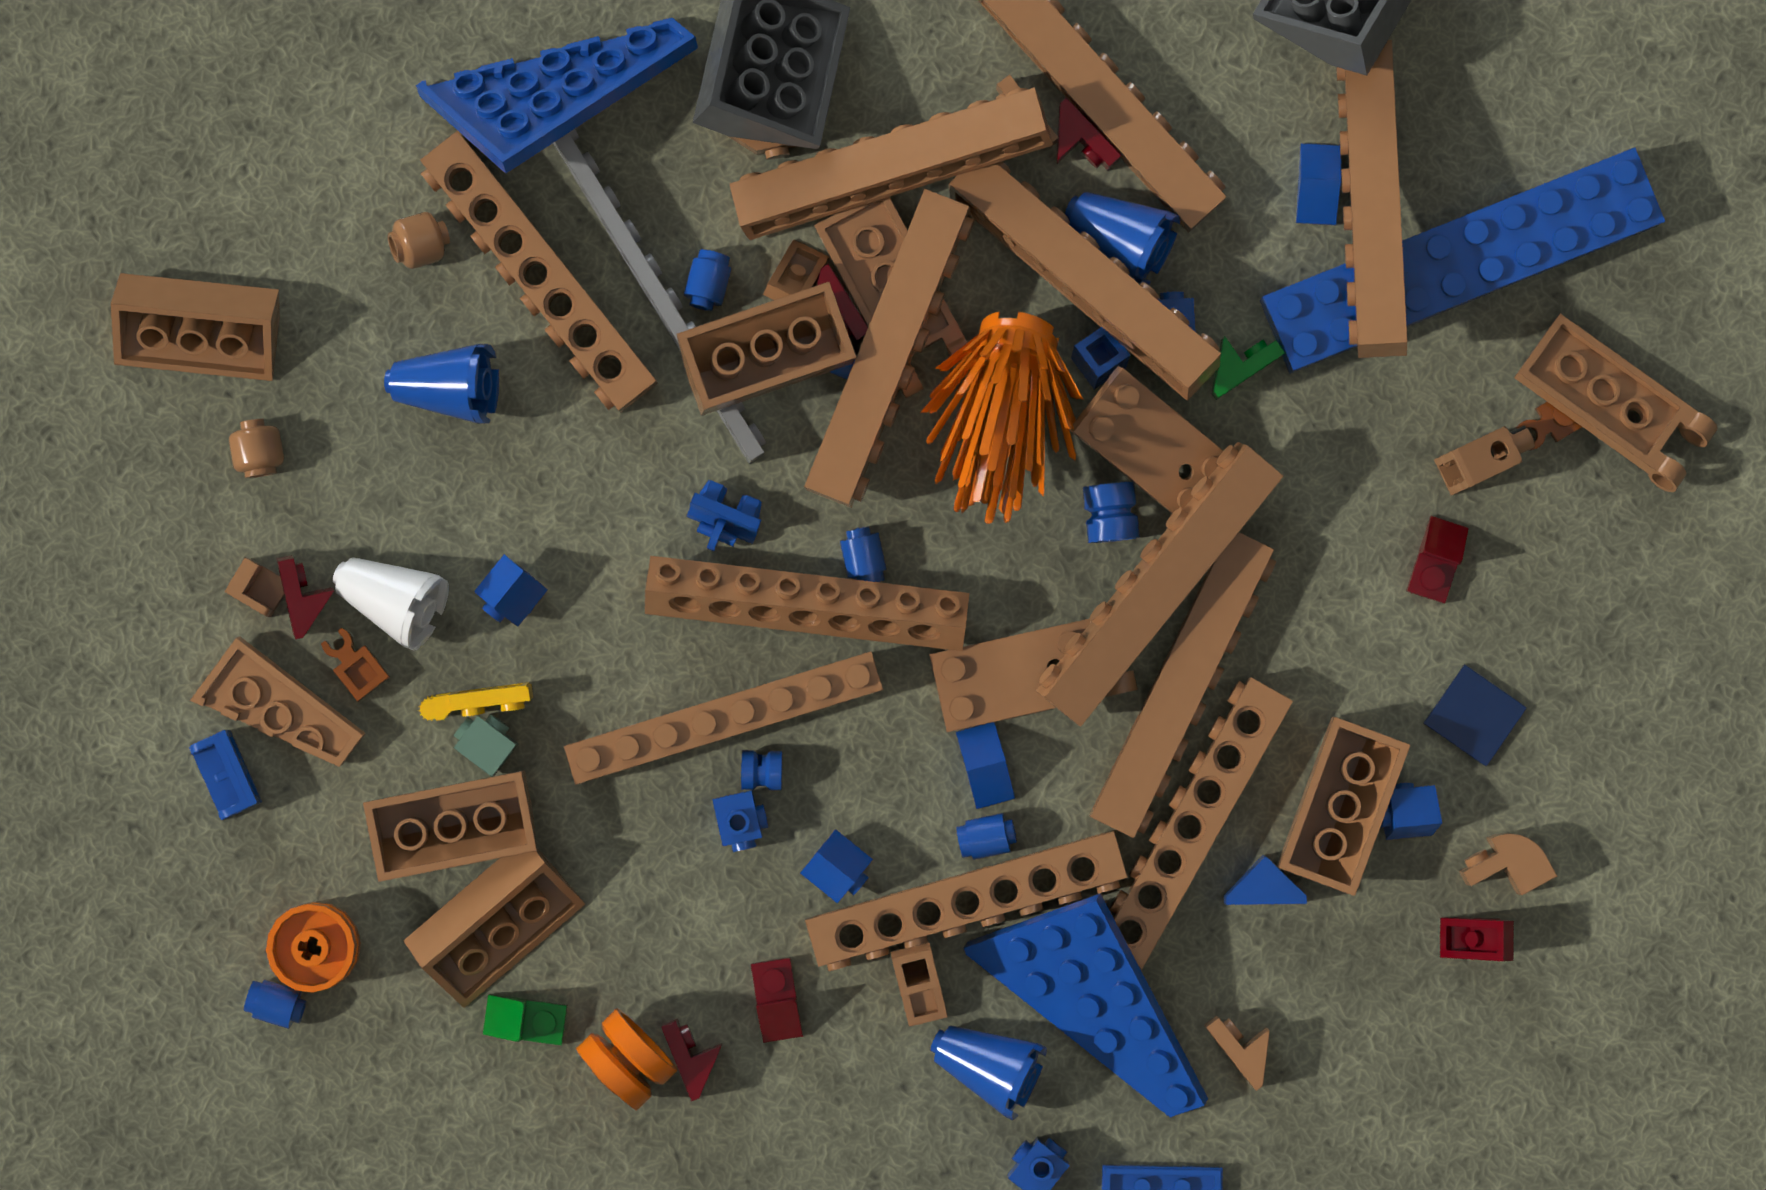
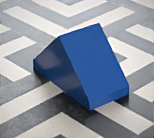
M1301 143L1296 223L1336 226L1341 186L1340 146Z
M995 722L956 732L976 809L1015 799Z
M1264 855L1223 895L1224 904L1226 905L1307 904V896Z

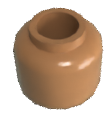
M421 212L396 220L393 224L392 232L388 233V243L394 260L397 263L402 262L409 269H414L442 260L445 251L444 245L450 243V237L443 221L437 222L431 213Z
M264 419L240 422L241 430L233 432L229 437L233 468L237 472L244 473L245 478H257L276 474V467L282 465L284 461L279 429L275 426H265Z

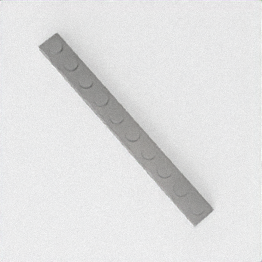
M574 129L553 144L680 350L677 333L695 328L696 326L692 321L685 324L678 310L683 308L679 298L671 287L667 290L663 288L657 278L662 274L660 267L651 253L644 256L637 245V242L642 240L630 219L625 222L622 221L616 211V208L621 206L619 200L609 185L605 188H602L595 176L600 170L588 151L581 154L574 142L579 139ZM740 402L717 410L747 462L751 464L764 455L761 446L765 445L766 441L754 423L748 426L740 412L745 410L743 403Z

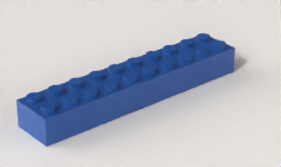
M1634 147L1402 240L1406 326L1408 327L1664 223L1665 219L1636 148ZM1346 263L1267 294L1260 299L1274 338L1285 352L1282 357L1289 374L1357 347V344L1349 345L1348 320H1356V306H1348L1347 282H1354V268H1346Z

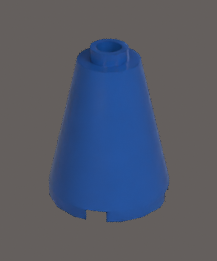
M1084 192L1080 197L1075 195L1065 211V215L1070 221L1069 225L1079 234L1084 231L1092 236L1100 247L1098 250L1109 259L1111 257L1119 259L1129 270V276L1139 285L1142 282L1149 285L1151 281L1145 279L1149 272L1153 271L1158 274L1178 234L1171 230L1173 222L1180 224L1181 220L1179 215L1170 211L1090 192Z
M476 344L394 362L391 370L388 369L385 373V391L390 393L393 401L477 424L489 423L491 420L486 415L487 413H495L499 396V369H491L490 358H497L496 353L491 345Z
M950 1025L946 1031L941 1029L938 1031L930 1051L935 1053V1063L1003 1116L1014 1120L1018 1117V1114L1013 1109L1017 1104L1025 1107L1043 1068L1042 1065L1036 1063L1038 1054L1046 1056L1047 1048L1034 1042Z

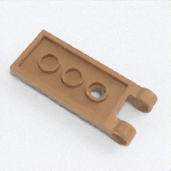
M890 197L836 213L814 225L868 327L907 233V229ZM943 299L938 314L936 316L930 314L924 329L929 330L930 333L924 348L942 339L951 356L968 342ZM915 370L907 390L900 388L905 398L924 389Z
M1561 313L1514 377L1648 473L1649 479L1657 487L1667 492H1675L1687 475L1685 468L1679 462L1660 452L1676 427L1679 428L1680 434L1685 440L1698 447H1706L1717 431V425L1710 417L1695 410ZM1628 411H1636L1640 415V422H1631L1627 416Z
M1117 366L1073 423L1074 429H1069L1171 513L1178 508L1183 509L1193 497L1191 491L1200 479L1205 476L1209 477L1218 466L1216 461L1223 452L1220 447L1120 366ZM1189 464L1191 473L1187 478L1182 479L1179 476V469L1182 465Z
M1085 619L964 646L962 651L946 650L929 654L946 731H955L1056 708L1036 692L1037 688L1041 685L1039 679L1047 669L1048 663L1053 659L1060 661L1066 654L1064 648L1068 641L1075 634H1082L1091 621ZM1134 670L1125 672L1105 697L1138 690Z

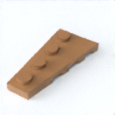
M241 636L233 641L190 699V701L196 704L210 707L221 712L223 716L235 721L244 722L266 735L280 738L291 743L293 747L339 767L344 764L366 734Z

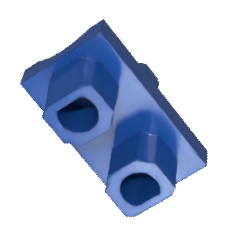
M708 480L699 494L694 493L687 514L688 518L700 522L697 532L710 537L707 549L715 551L719 541L734 547L737 538L753 544L761 523L759 515L762 502L751 496L742 495L737 509L724 505L722 503L726 496L727 488L717 482Z

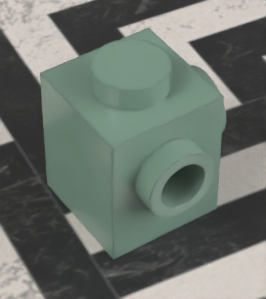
M490 714L487 719L482 715H478L474 721L467 717L454 734V737L459 741L453 748L493 777L519 743L506 734L509 727L500 719Z

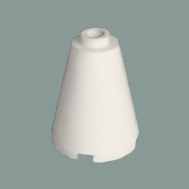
M355 557L350 558L347 562H341L333 575V583L336 584L335 591L339 596L399 644L411 650L419 649L432 635L436 627L429 623L435 611L442 615L449 594L448 581L438 574Z

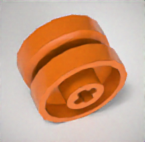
M312 902L289 909L275 921L268 934L266 953L271 970L282 983L296 991L314 993L337 985L351 974L359 960L361 942L357 926L346 912L332 904ZM312 939H318L317 946L322 947L320 953L314 954L309 950L308 944Z
M616 1008L602 1022L603 1031L614 1046L600 1035L591 1033L576 1050L597 1078L610 1091L618 1095L625 1103L637 1111L652 1096L651 1088L640 1072L652 1082L663 1085L678 1069L666 1053L629 1016Z

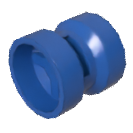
M742 750L741 790H754L757 786H766L769 790H782V751H770L766 755H759L754 750Z

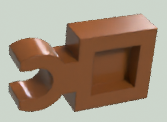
M1545 402L1535 408L1541 419L1537 421L1525 420L1518 424L1515 430L1525 426L1535 431V446L1528 450L1531 451L1539 448L1549 433L1556 443L1582 426L1550 403Z
M340 628L338 632L344 639V645L341 649H333L327 641L322 642L321 645L327 655L338 658L342 662L333 671L357 702H359L389 679L390 676L366 645L355 651L352 635L346 629Z

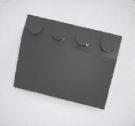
M721 0L692 123L729 137L818 149L821 145L851 7L833 0Z
M1261 0L1253 13V18L1326 63L1367 76L1411 0Z

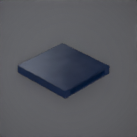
M1464 664L1423 724L1487 767L1527 707Z

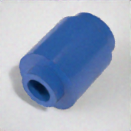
M699 250L698 257L693 258L684 291V296L690 299V306L705 311H712L713 306H722L732 269L728 266L730 257L711 250Z
M869 526L846 531L847 539L840 540L848 578L871 582L884 581L883 571L887 570L879 532L870 533Z
M1003 813L966 820L965 825L956 827L963 858L972 856L973 860L1009 853L1011 852L1010 844L1017 843L1013 820L1005 821Z
M264 979L262 983L258 981L252 982L245 1001L244 1011L252 1013V1018L290 1029L293 1022L300 1023L306 1007V1000L300 999L301 991H296L291 987Z

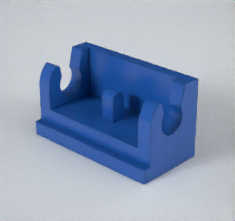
M231 730L220 731L190 745L191 754L194 756L221 820L262 803Z

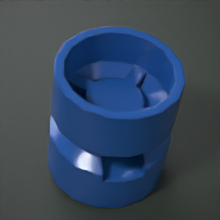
M1134 482L1083 487L1085 510L1092 514V517L1086 521L1088 543L1140 538L1138 516L1131 513V508L1136 505Z

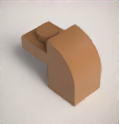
M1500 833L1487 837L1486 839L1493 853L1488 855L1484 849L1464 860L1467 867L1459 871L1466 885L1473 886L1503 869L1518 895H1524L1557 877L1545 853L1535 842L1527 837L1511 833Z
M930 942L891 951V958L909 1027L947 1018Z

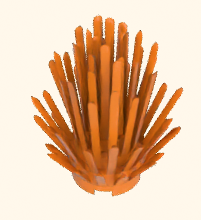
M1000 312L986 316L981 322L979 334L935 368L940 371H948L962 359L930 393L929 397L931 400L920 412L928 413L929 411L930 414L937 412L965 377L955 391L953 399L927 437L926 443L931 444L966 393L941 450V464L935 477V484L942 481L956 444L963 439L952 471L953 481L960 478L954 502V511L959 512L961 509V512L964 513L968 509V505L973 506L975 502L988 503L984 519L987 524L994 521L1001 490L1002 494L998 509L1004 514L1005 523L1011 519L1012 508L1014 511L1021 509L1025 469L1031 472L1033 487L1038 485V491L1044 497L1045 409L1052 449L1055 453L1059 451L1051 390L1069 457L1074 461L1076 460V453L1069 430L1074 429L1073 423L1076 421L1062 380L1072 398L1078 400L1083 399L1057 351L1059 338H1055L1052 334L1054 327L1037 316L1018 312L1017 318H999Z

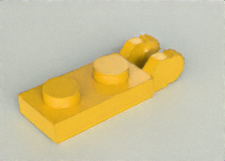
M525 682L436 694V696L431 695V697L427 696V699L425 698L419 706L420 716L422 715L423 719L425 718L427 721H433V719L438 721L444 720L451 711L461 710V716L464 717L484 714L486 706L500 705L501 711L524 709V702L530 701L533 698L532 684Z

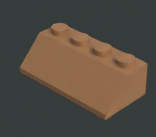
M120 273L111 301L114 365L273 381L280 320L279 289Z
M830 282L677 333L687 377L701 416L851 365L856 359Z
M1331 717L1277 867L1355 896L1408 754L1410 744L1340 718Z
M525 770L363 803L378 882L537 851L533 809Z
M537 848V851L499 858L403 941L421 968L465 1008L580 910L585 903Z

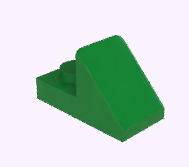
M1224 336L1221 339L1219 350L1221 353L1220 367L1215 371L1211 394L1215 400L1219 399L1284 355L1285 352L1277 340L1269 345L1266 344L1264 339L1244 352L1247 360L1243 362Z
M488 994L483 1034L515 1042L524 1040L562 1045L568 1005Z

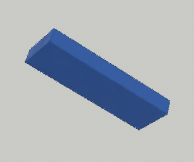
M1102 1165V1190H1222V1167Z

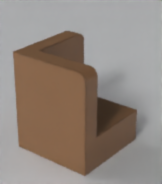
M246 557L224 591L266 617L272 616L284 596L280 576Z

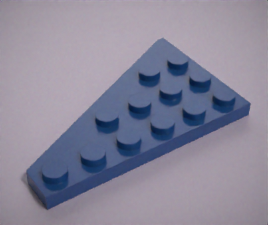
M668 18L653 22L648 26L626 29L627 35L602 42H600V38L597 36L567 44L562 48L540 51L541 57L515 64L513 58L481 66L476 70L454 73L455 78L453 80L427 86L425 80L417 84L416 87L419 96L502 171L508 173L698 49L696 37L674 18Z
M1101 893L970 940L963 949L968 957L1167 1116L1172 1117L1206 1104L1208 1097Z

